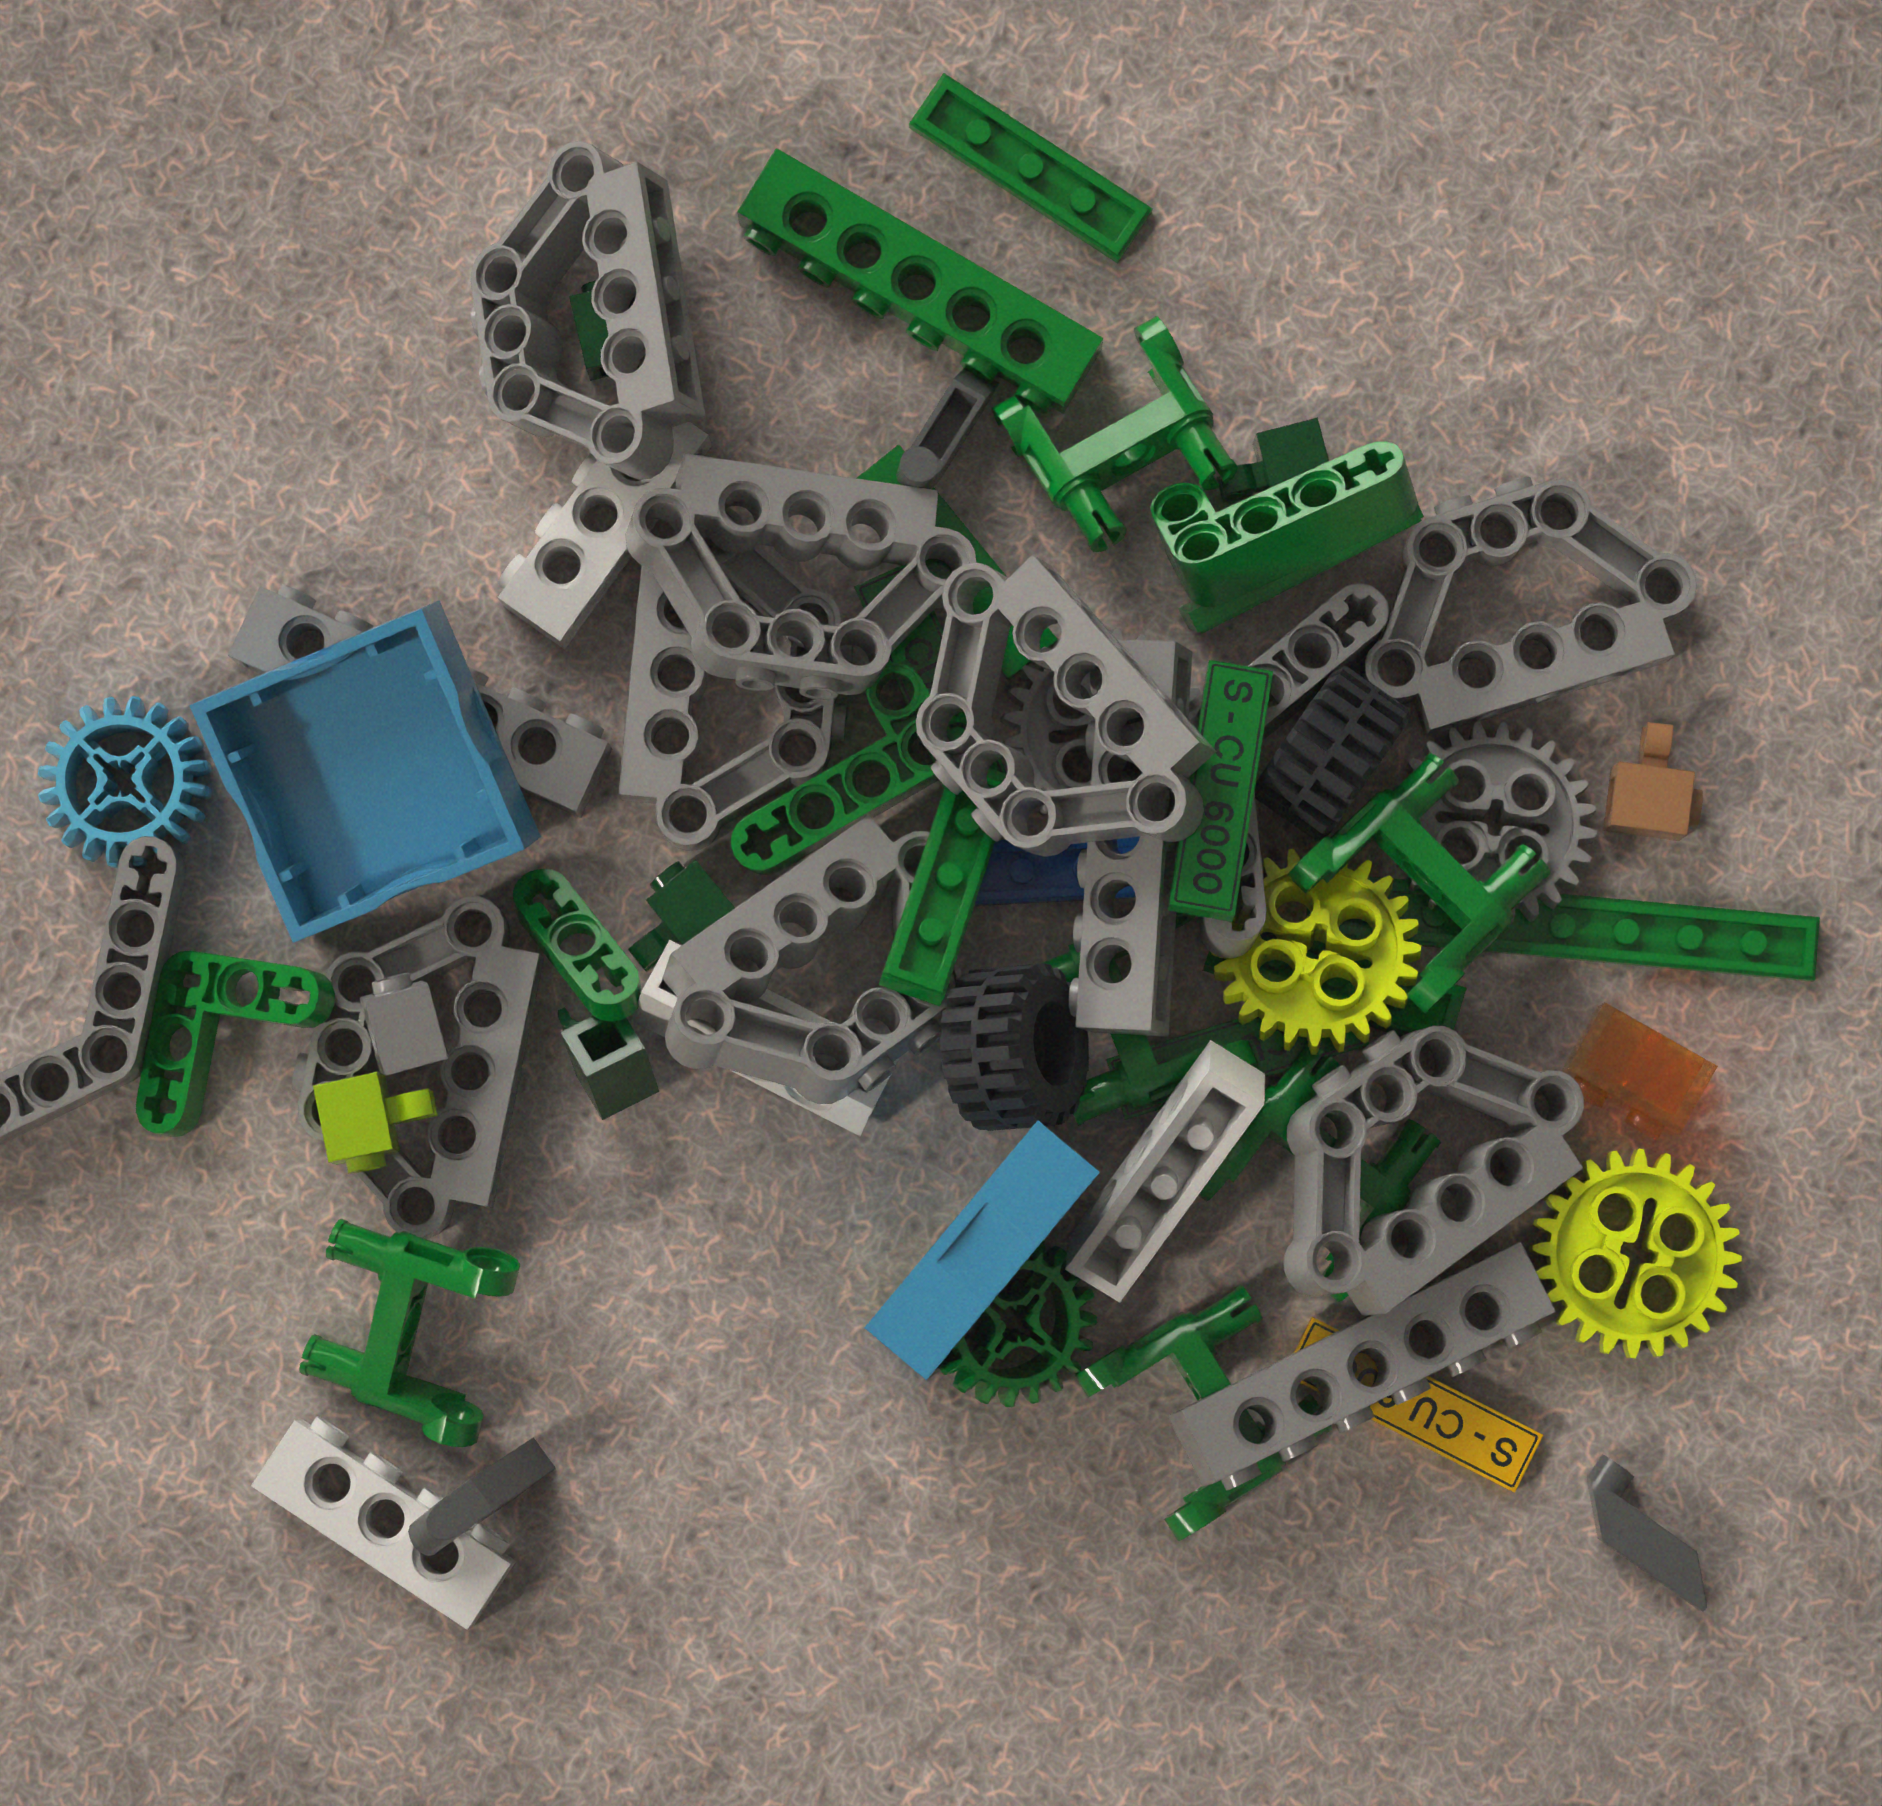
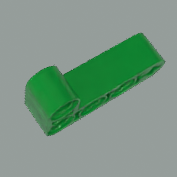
M1381 441L1361 446L1218 512H1215L1205 492L1198 485L1192 483H1177L1164 488L1153 498L1150 509L1168 560L1188 597L1200 606L1214 607L1227 603L1401 524L1415 512L1418 501L1402 450L1396 444Z
M899 662L887 663L877 681L871 688L866 689L869 704L887 736L747 815L736 824L731 834V848L734 857L741 865L760 875H770L779 872L820 849L868 814L871 818H874L939 780L931 769L932 765H921L915 762L911 756V747L919 737L916 728L918 710L926 698L930 696L921 677L912 667ZM895 678L905 679L914 687V696L910 704L900 710H890L880 702V692L883 686ZM947 726L948 740L955 741L952 731ZM870 765H880L886 768L890 774V784L887 790L876 797H865L859 794L856 788V778L859 772ZM820 796L832 800L835 808L834 816L826 827L810 829L803 825L801 810L809 799ZM785 812L790 825L803 838L801 842L794 846L792 839L787 834L774 840L770 844L773 855L766 860L757 853L748 855L746 851L754 844L751 834L755 830L761 829L767 836L774 835L783 830L785 827L777 817Z

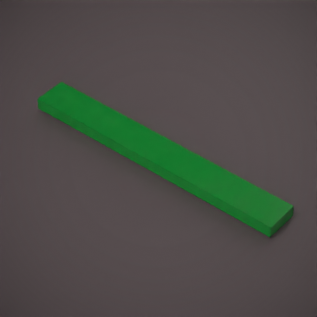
M1370 876L1369 880L1375 883L1383 877ZM1393 878L1392 889L1387 898L1390 900L1400 896H1407L1409 899L1408 909L1399 919H1416L1419 923L1417 934L1404 941L1414 942L1425 947L1445 948L1462 929L1454 921H1451V918L1439 906L1432 910L1427 907L1430 897L1422 889L1411 892L1408 887L1412 880ZM1560 894L1562 900L1554 909H1551L1541 900L1537 899L1539 915L1532 922H1529L1523 916L1519 908L1515 909L1514 920L1510 927L1483 951L1813 982L1816 978L1820 917ZM1308 908L1306 911V918H1308L1311 914ZM1352 918L1344 921L1339 926L1341 933L1351 940L1365 939L1373 933L1371 926L1361 919Z

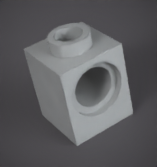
M409 973L398 974L372 982L374 994L359 997L379 1072L384 1076L448 1059L427 982L421 980L412 983Z

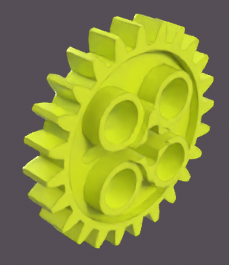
M1294 848L1289 849L1287 867L1281 870L1270 858L1263 859L1266 919L1254 945L1243 956L1232 959L1224 958L1227 960L1214 966V978L1217 981H1234L1223 991V1001L1225 1004H1232L1242 1000L1245 1002L1239 1012V1022L1244 1025L1259 1017L1262 1020L1260 1027L1261 1040L1265 1041L1278 1029L1284 1032V1050L1290 1051L1298 1037L1301 1036L1307 1037L1311 1055H1317L1321 1038L1330 1037L1338 1052H1343L1346 1033L1352 1031L1365 1044L1369 1041L1370 1037L1368 1021L1372 1020L1386 1029L1391 1025L1392 1016L1386 1004L1403 1009L1406 1007L1408 996L1398 985H1416L1418 971L1405 963L1420 960L1421 945L1404 940L1417 934L1419 923L1416 919H1399L1407 911L1409 899L1407 896H1400L1389 900L1387 896L1392 889L1393 878L1389 875L1375 883L1371 882L1369 879L1372 861L1370 860L1363 862L1355 871L1348 869L1346 865L1328 883L1322 879L1305 894L1287 876L1300 861L1299 855ZM1295 901L1306 905L1311 914L1304 921L1294 923L1282 919L1277 913V909L1284 903ZM1233 918L1231 922L1232 931H1241L1244 924L1236 923ZM1352 918L1361 919L1371 926L1373 933L1365 939L1351 940L1341 933L1339 926L1344 921ZM1263 932H1270L1278 939L1265 941L1260 935ZM1314 941L1325 943V950L1320 953L1318 959L1307 957V950H1310ZM1367 959L1372 965L1369 968H1361L1354 961ZM1281 960L1292 968L1293 974L1287 980L1271 982L1259 973V968L1265 962ZM1339 977L1350 981L1356 991L1349 998L1342 1000L1332 999L1322 991L1321 985L1328 979Z
M1644 1149L1633 1151L1630 1164L1627 1167L1624 1166L1617 1150L1608 1152L1606 1158L1607 1171L1602 1172L1599 1166L1591 1159L1582 1162L1586 1181L1581 1182L1573 1176L1565 1181L1563 1186L1569 1194L1565 1199L1557 1195H1546L1544 1201L1556 1214L1553 1219L1538 1218L1534 1219L1533 1222L1534 1226L1548 1234L1547 1242L1529 1246L1530 1252L1546 1257L1547 1265L1535 1271L1539 1279L1551 1280L1553 1287L1546 1292L1551 1303L1561 1301L1564 1305L1555 1323L1558 1326H1562L1577 1319L1580 1325L1575 1340L1579 1343H1584L1590 1339L1595 1332L1599 1333V1351L1603 1354H1609L1617 1341L1622 1340L1626 1358L1637 1357L1641 1341H1646L1653 1357L1663 1356L1664 1337L1666 1336L1679 1348L1689 1346L1685 1327L1689 1325L1700 1333H1707L1710 1327L1702 1312L1708 1309L1713 1312L1725 1313L1727 1307L1715 1293L1718 1288L1732 1289L1737 1288L1738 1285L1731 1277L1723 1274L1724 1265L1742 1261L1741 1255L1724 1251V1242L1740 1234L1739 1229L1720 1228L1718 1219L1730 1210L1729 1203L1710 1207L1706 1200L1712 1193L1715 1184L1711 1181L1696 1188L1691 1186L1690 1182L1695 1166L1691 1164L1685 1165L1675 1175L1671 1174V1155L1667 1153L1661 1154L1653 1167H1648ZM1607 1195H1616L1622 1198L1628 1206L1629 1220L1620 1231H1611L1600 1222L1598 1208L1602 1199ZM1648 1198H1651L1655 1201L1656 1207L1646 1227L1641 1244V1249L1650 1253L1649 1263L1637 1264L1634 1267L1628 1286L1626 1304L1622 1309H1618L1614 1304L1615 1297L1623 1283L1630 1263L1626 1255L1620 1254L1622 1244L1634 1243L1637 1240L1642 1222L1644 1203ZM1671 1214L1683 1218L1688 1223L1691 1231L1690 1240L1681 1251H1673L1666 1247L1660 1236V1227L1664 1219ZM1589 1256H1597L1603 1259L1609 1266L1611 1273L1607 1287L1598 1293H1592L1587 1290L1579 1278L1580 1266ZM1651 1276H1659L1669 1284L1672 1292L1671 1302L1668 1307L1659 1313H1654L1647 1309L1641 1298V1288L1644 1282Z

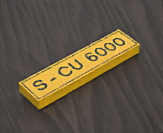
M1311 1317L1293 1353L1339 1330ZM1358 1353L1352 1365L1354 1376L1361 1384L1372 1387L1378 1374L1376 1363L1367 1354ZM1429 1376L1426 1379L1431 1389L1414 1398L1396 1405L1392 1396L1389 1395L1370 1405L1375 1415L1371 1419L1374 1422L1514 1493L1543 1437V1434ZM1300 1382V1384L1320 1393L1318 1388L1311 1382Z

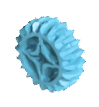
M131 696L127 702L124 715H122L118 701L113 697H108L103 702V718L99 719L97 713L90 706L85 705L79 710L80 716L85 723L83 728L79 730L66 720L60 724L61 732L71 739L64 748L56 742L49 741L46 744L45 750L59 759L57 767L50 765L40 766L38 775L43 779L56 782V787L44 789L38 796L39 801L45 805L61 804L60 807L49 814L46 821L53 828H60L70 824L61 839L64 845L73 848L85 840L82 857L91 862H95L101 856L106 846L105 857L107 865L112 868H118L119 859L124 848L129 844L133 850L134 841L141 837H148L153 842L154 837L165 841L163 838L170 833L183 844H187L191 840L189 832L178 824L184 816L196 823L204 821L205 814L196 807L190 806V801L192 797L203 800L211 798L212 789L201 783H193V777L205 776L212 771V768L207 760L197 759L189 761L190 757L201 751L204 744L197 736L179 741L189 726L185 719L178 716L165 725L168 708L161 703H155L144 718V701L139 697ZM124 732H137L154 737L144 748L138 745L133 751L123 756L111 755L98 744L109 736ZM168 753L174 771V784L167 805L164 806L153 792L152 780L156 771L162 766L160 760ZM86 758V761L96 771L97 783L96 788L87 798L90 805L82 811L76 793V779L79 767L83 759ZM104 762H107L117 770L122 769L130 774L131 767H135L136 771L132 774L131 779L136 785L135 789L145 797L146 801L143 803L131 793L127 795L119 790L118 797H115L113 793L117 790L118 784L113 779L114 774L104 766ZM129 807L137 808L152 820V822L142 828L129 832H108L96 828L107 816L112 818L120 810ZM152 847L153 851L157 854L158 849ZM133 856V865L141 868L147 865L146 859Z

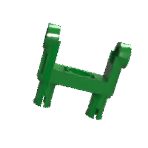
M1158 316L1135 327L1134 333L1151 364L1152 369L1148 370V373L1162 396L1063 452H1058L1031 407L1028 405L1023 408L1015 396L991 408L998 426L1003 424L1014 443L1011 449L1017 457L1024 456L1054 506L1062 511L1070 512L1093 552L1098 553L1108 550V546L1102 538L1105 535L1100 526L1106 532L1113 546L1118 544L1127 533L1125 525L1120 522L1101 492L1172 451L1179 449L1198 477L1199 483L1204 490L1209 491L1219 488L1214 478L1216 471L1224 484H1226L1235 476L1238 470V466L1229 457L1213 432L1214 414L1183 368L1184 362L1181 353L1169 330Z
M1429 753L1425 760L1393 791L1385 789L1383 792H1377L1331 838L1327 835L1315 845L1287 875L1306 894L1322 879L1328 883L1373 840L1462 929L1426 965V968L1419 974L1422 979L1407 994L1424 1013L1434 1006L1466 974L1464 970L1511 925V919L1513 918L1511 910L1543 879H1546L1551 874L1549 867L1540 859L1523 876L1519 875L1518 872L1536 855L1532 849L1522 844L1484 883L1477 881L1421 826L1420 818L1451 788H1454L1459 783L1456 774L1450 767L1433 783H1427L1444 763L1441 758L1432 753Z
M1176 912L1175 929L1190 922L1196 916ZM1074 943L1068 945L1070 952L1043 962L1051 964L1052 968L1061 970L1065 974L1067 982H1072L1074 978H1079L1080 952L1075 950ZM1127 950L1117 953L1110 962L1109 975L1113 983L1123 980L1115 959L1128 955ZM1111 1034L1120 1060L1115 1061L1117 1068L1087 1080L1084 1096H1080L1079 1107L1075 1114H1073L1078 1126L1084 1124L1085 1121L1129 1103H1132L1133 1108L1140 1106L1142 1109L1169 1098L1206 1046L1158 1065L1146 1035ZM1240 1040L1221 1046L1253 1067L1258 1068V1061L1248 1040Z
M1306 1041L1302 1051L1275 1087L1268 1085L1265 1088L1264 1106L1198 1196L1207 1202L1222 1188L1228 1179L1234 1182L1267 1137H1270L1295 1156L1287 1142L1289 1120L1299 1107L1317 1095L1312 1085L1326 1074L1338 1068L1340 1064L1330 1055L1327 1058L1322 1056L1324 1050L1319 1048L1317 1055H1311L1308 1041ZM1407 1119L1404 1123L1405 1126L1377 1164L1373 1162L1368 1164L1361 1158L1360 1206L1363 1209L1360 1212L1359 1243L1361 1242L1360 1237L1363 1228L1371 1218L1380 1214L1403 1210L1410 1200L1411 1190L1408 1188V1185L1435 1148H1438L1441 1144V1141L1434 1134H1425L1426 1128L1411 1119ZM1319 1126L1322 1140L1329 1147H1333L1337 1139ZM1331 1252L1326 1260L1332 1262L1322 1274L1326 1278H1329L1334 1270V1259ZM1347 1292L1330 1296L1336 1301L1341 1302L1349 1295Z
M339 1219L335 1223L328 1242L335 1244V1246L329 1245L326 1248L327 1259L338 1260L377 1273L378 1280L381 1282L365 1352H361L314 1334L308 1340L301 1358L308 1360V1362L302 1361L300 1363V1373L351 1389V1395L356 1398L357 1402L421 1423L424 1435L439 1444L451 1447L474 1445L478 1441L484 1417L482 1410L476 1405L465 1401L466 1394L406 1375L428 1283L474 1299H476L477 1293L496 1297L508 1296L515 1289L520 1269L519 1261L512 1255L493 1248L473 1247L462 1251L418 1237L406 1231L395 1232L390 1237L351 1224L347 1220Z
M1240 1284L1235 1287V1290L1199 1313L1193 1315L1190 1311L1187 1313L1180 1312L1127 1347L1122 1345L1083 1369L1075 1377L1087 1397H1090L1112 1384L1113 1388L1121 1386L1169 1355L1197 1401H1199L1200 1398L1203 1399L1231 1385L1214 1358L1217 1355L1215 1348L1252 1324L1259 1323L1263 1320V1317L1256 1304L1231 1317V1311L1252 1299L1247 1290ZM1311 1394L1305 1396L1304 1400L1298 1403L1299 1407L1310 1415L1320 1409V1405ZM1247 1409L1241 1413L1239 1418V1430L1242 1436L1251 1443H1260L1265 1434V1424L1262 1425L1259 1421L1255 1422ZM1330 1425L1314 1433V1437L1317 1438L1325 1432L1328 1433L1332 1430V1426ZM1279 1452L1256 1462L1262 1474L1237 1487L1226 1491L1220 1480L1210 1485L1201 1486L1183 1497L1186 1504L1164 1519L1177 1541L1205 1527L1227 1511L1225 1507L1282 1472V1467L1286 1465V1462L1282 1461Z

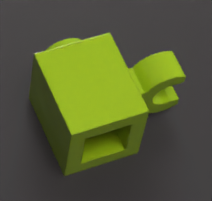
M378 1072L313 1085L328 1163L335 1165L346 1163L348 1174L387 1166L384 1155L400 1152L395 1125L438 1116L433 1090L430 1091L428 1088L389 1097L386 1078Z

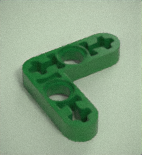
M180 951L172 955L164 964L159 978L136 1098V1114L139 1123L150 1132L170 1137H179L191 1132L197 1125L202 1113L220 1015L300 1028H315L325 1022L335 1004V991L330 980L321 973L297 966L196 951ZM253 972L258 980V993L252 1003L242 1007L236 998V986L243 975ZM185 975H201L199 987H184L183 980ZM280 988L298 992L309 991L310 1000L308 1004L303 1003L299 1005L278 1000ZM177 1006L196 1009L195 1018L176 1014ZM187 1027L192 1036V1046L185 1058L176 1061L170 1052V1041L172 1035L178 1029ZM165 1070L184 1074L183 1081L164 1078ZM162 1100L177 1101L174 1114L160 1112Z

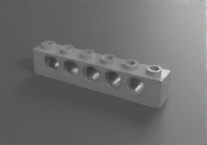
M281 584L278 593L260 586L228 656L236 664L256 673L264 674L297 660L294 656V644L296 639L304 632L319 631L323 633L324 649L372 629L374 626L342 610L338 611L335 619L313 610L316 602L314 598L287 585ZM469 667L485 707L495 710L498 714V724L495 730L521 791L581 818L612 752L610 744L600 739L604 729L589 720L571 713L566 722L543 713L547 703L522 690L511 688L508 697L485 687L489 677ZM540 733L554 737L556 740V751L548 762L534 765L524 760L523 747L530 737Z
M1118 640L1161 690L1174 702L1185 717L1189 719L1193 651L1176 641ZM1100 669L1090 672V688L1093 695L1097 694L1102 685L1103 679ZM1095 719V721L1089 722L1086 731V753L1088 758L1093 760L1091 785L1086 786L1121 782L1123 768L1128 762L1101 746L1096 737ZM1143 719L1132 725H1128L1127 722L1125 723L1121 732L1124 746L1133 745L1140 739L1144 730ZM1172 790L1163 791L1153 801L1152 815L1155 821L1164 820L1174 810L1175 796ZM1148 835L1140 836L1135 848L1124 854H1121L1118 849L1117 839L1087 842V849L1081 850L1077 864V877L1080 887L1085 888L1083 914H1077L1073 927L1074 947L1077 952H1080L1079 978L1072 980L1069 990L1070 1013L1076 1017L1077 1028L1093 1033L1169 1036L1176 912L1168 911V904L1179 841L1166 842ZM1132 886L1136 895L1135 906L1127 916L1117 918L1113 910L1114 898L1121 889ZM1127 950L1132 961L1130 973L1121 982L1113 983L1109 975L1110 962L1117 953Z
M1519 1242L1412 1294L1388 1313L1367 1316L1168 1415L1202 1487L1221 1480L1227 1491L1262 1474L1256 1462L1276 1452H1279L1282 1461L1285 1462L1318 1446L1313 1434L1334 1423L1339 1433H1343L1375 1417L1370 1407L1373 1403L1391 1395L1396 1405L1401 1404L1431 1389L1426 1379L1427 1376L1447 1367L1451 1376L1454 1377L1485 1362L1487 1359L1482 1349L1503 1339L1507 1349L1537 1336L1542 1333L1537 1321L1556 1311L1522 1243ZM1470 1297L1480 1300L1487 1308L1489 1318L1484 1330L1474 1328L1466 1318L1465 1306ZM1414 1325L1424 1327L1432 1336L1433 1350L1428 1358L1418 1356L1410 1346L1409 1333ZM1358 1353L1367 1354L1376 1363L1378 1374L1372 1387L1361 1384L1354 1376L1352 1365ZM1301 1381L1311 1382L1318 1388L1321 1394V1407L1316 1415L1305 1413L1296 1401V1389ZM1245 1409L1256 1411L1265 1423V1434L1258 1444L1247 1441L1239 1430V1418Z

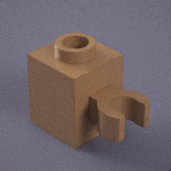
M1648 722L1647 726L1642 727L1639 763L1618 761L1611 768L1603 831L1680 841L1688 835V827H1698L1702 811L1703 791L1693 789L1695 772L1667 768L1672 745L1673 725Z

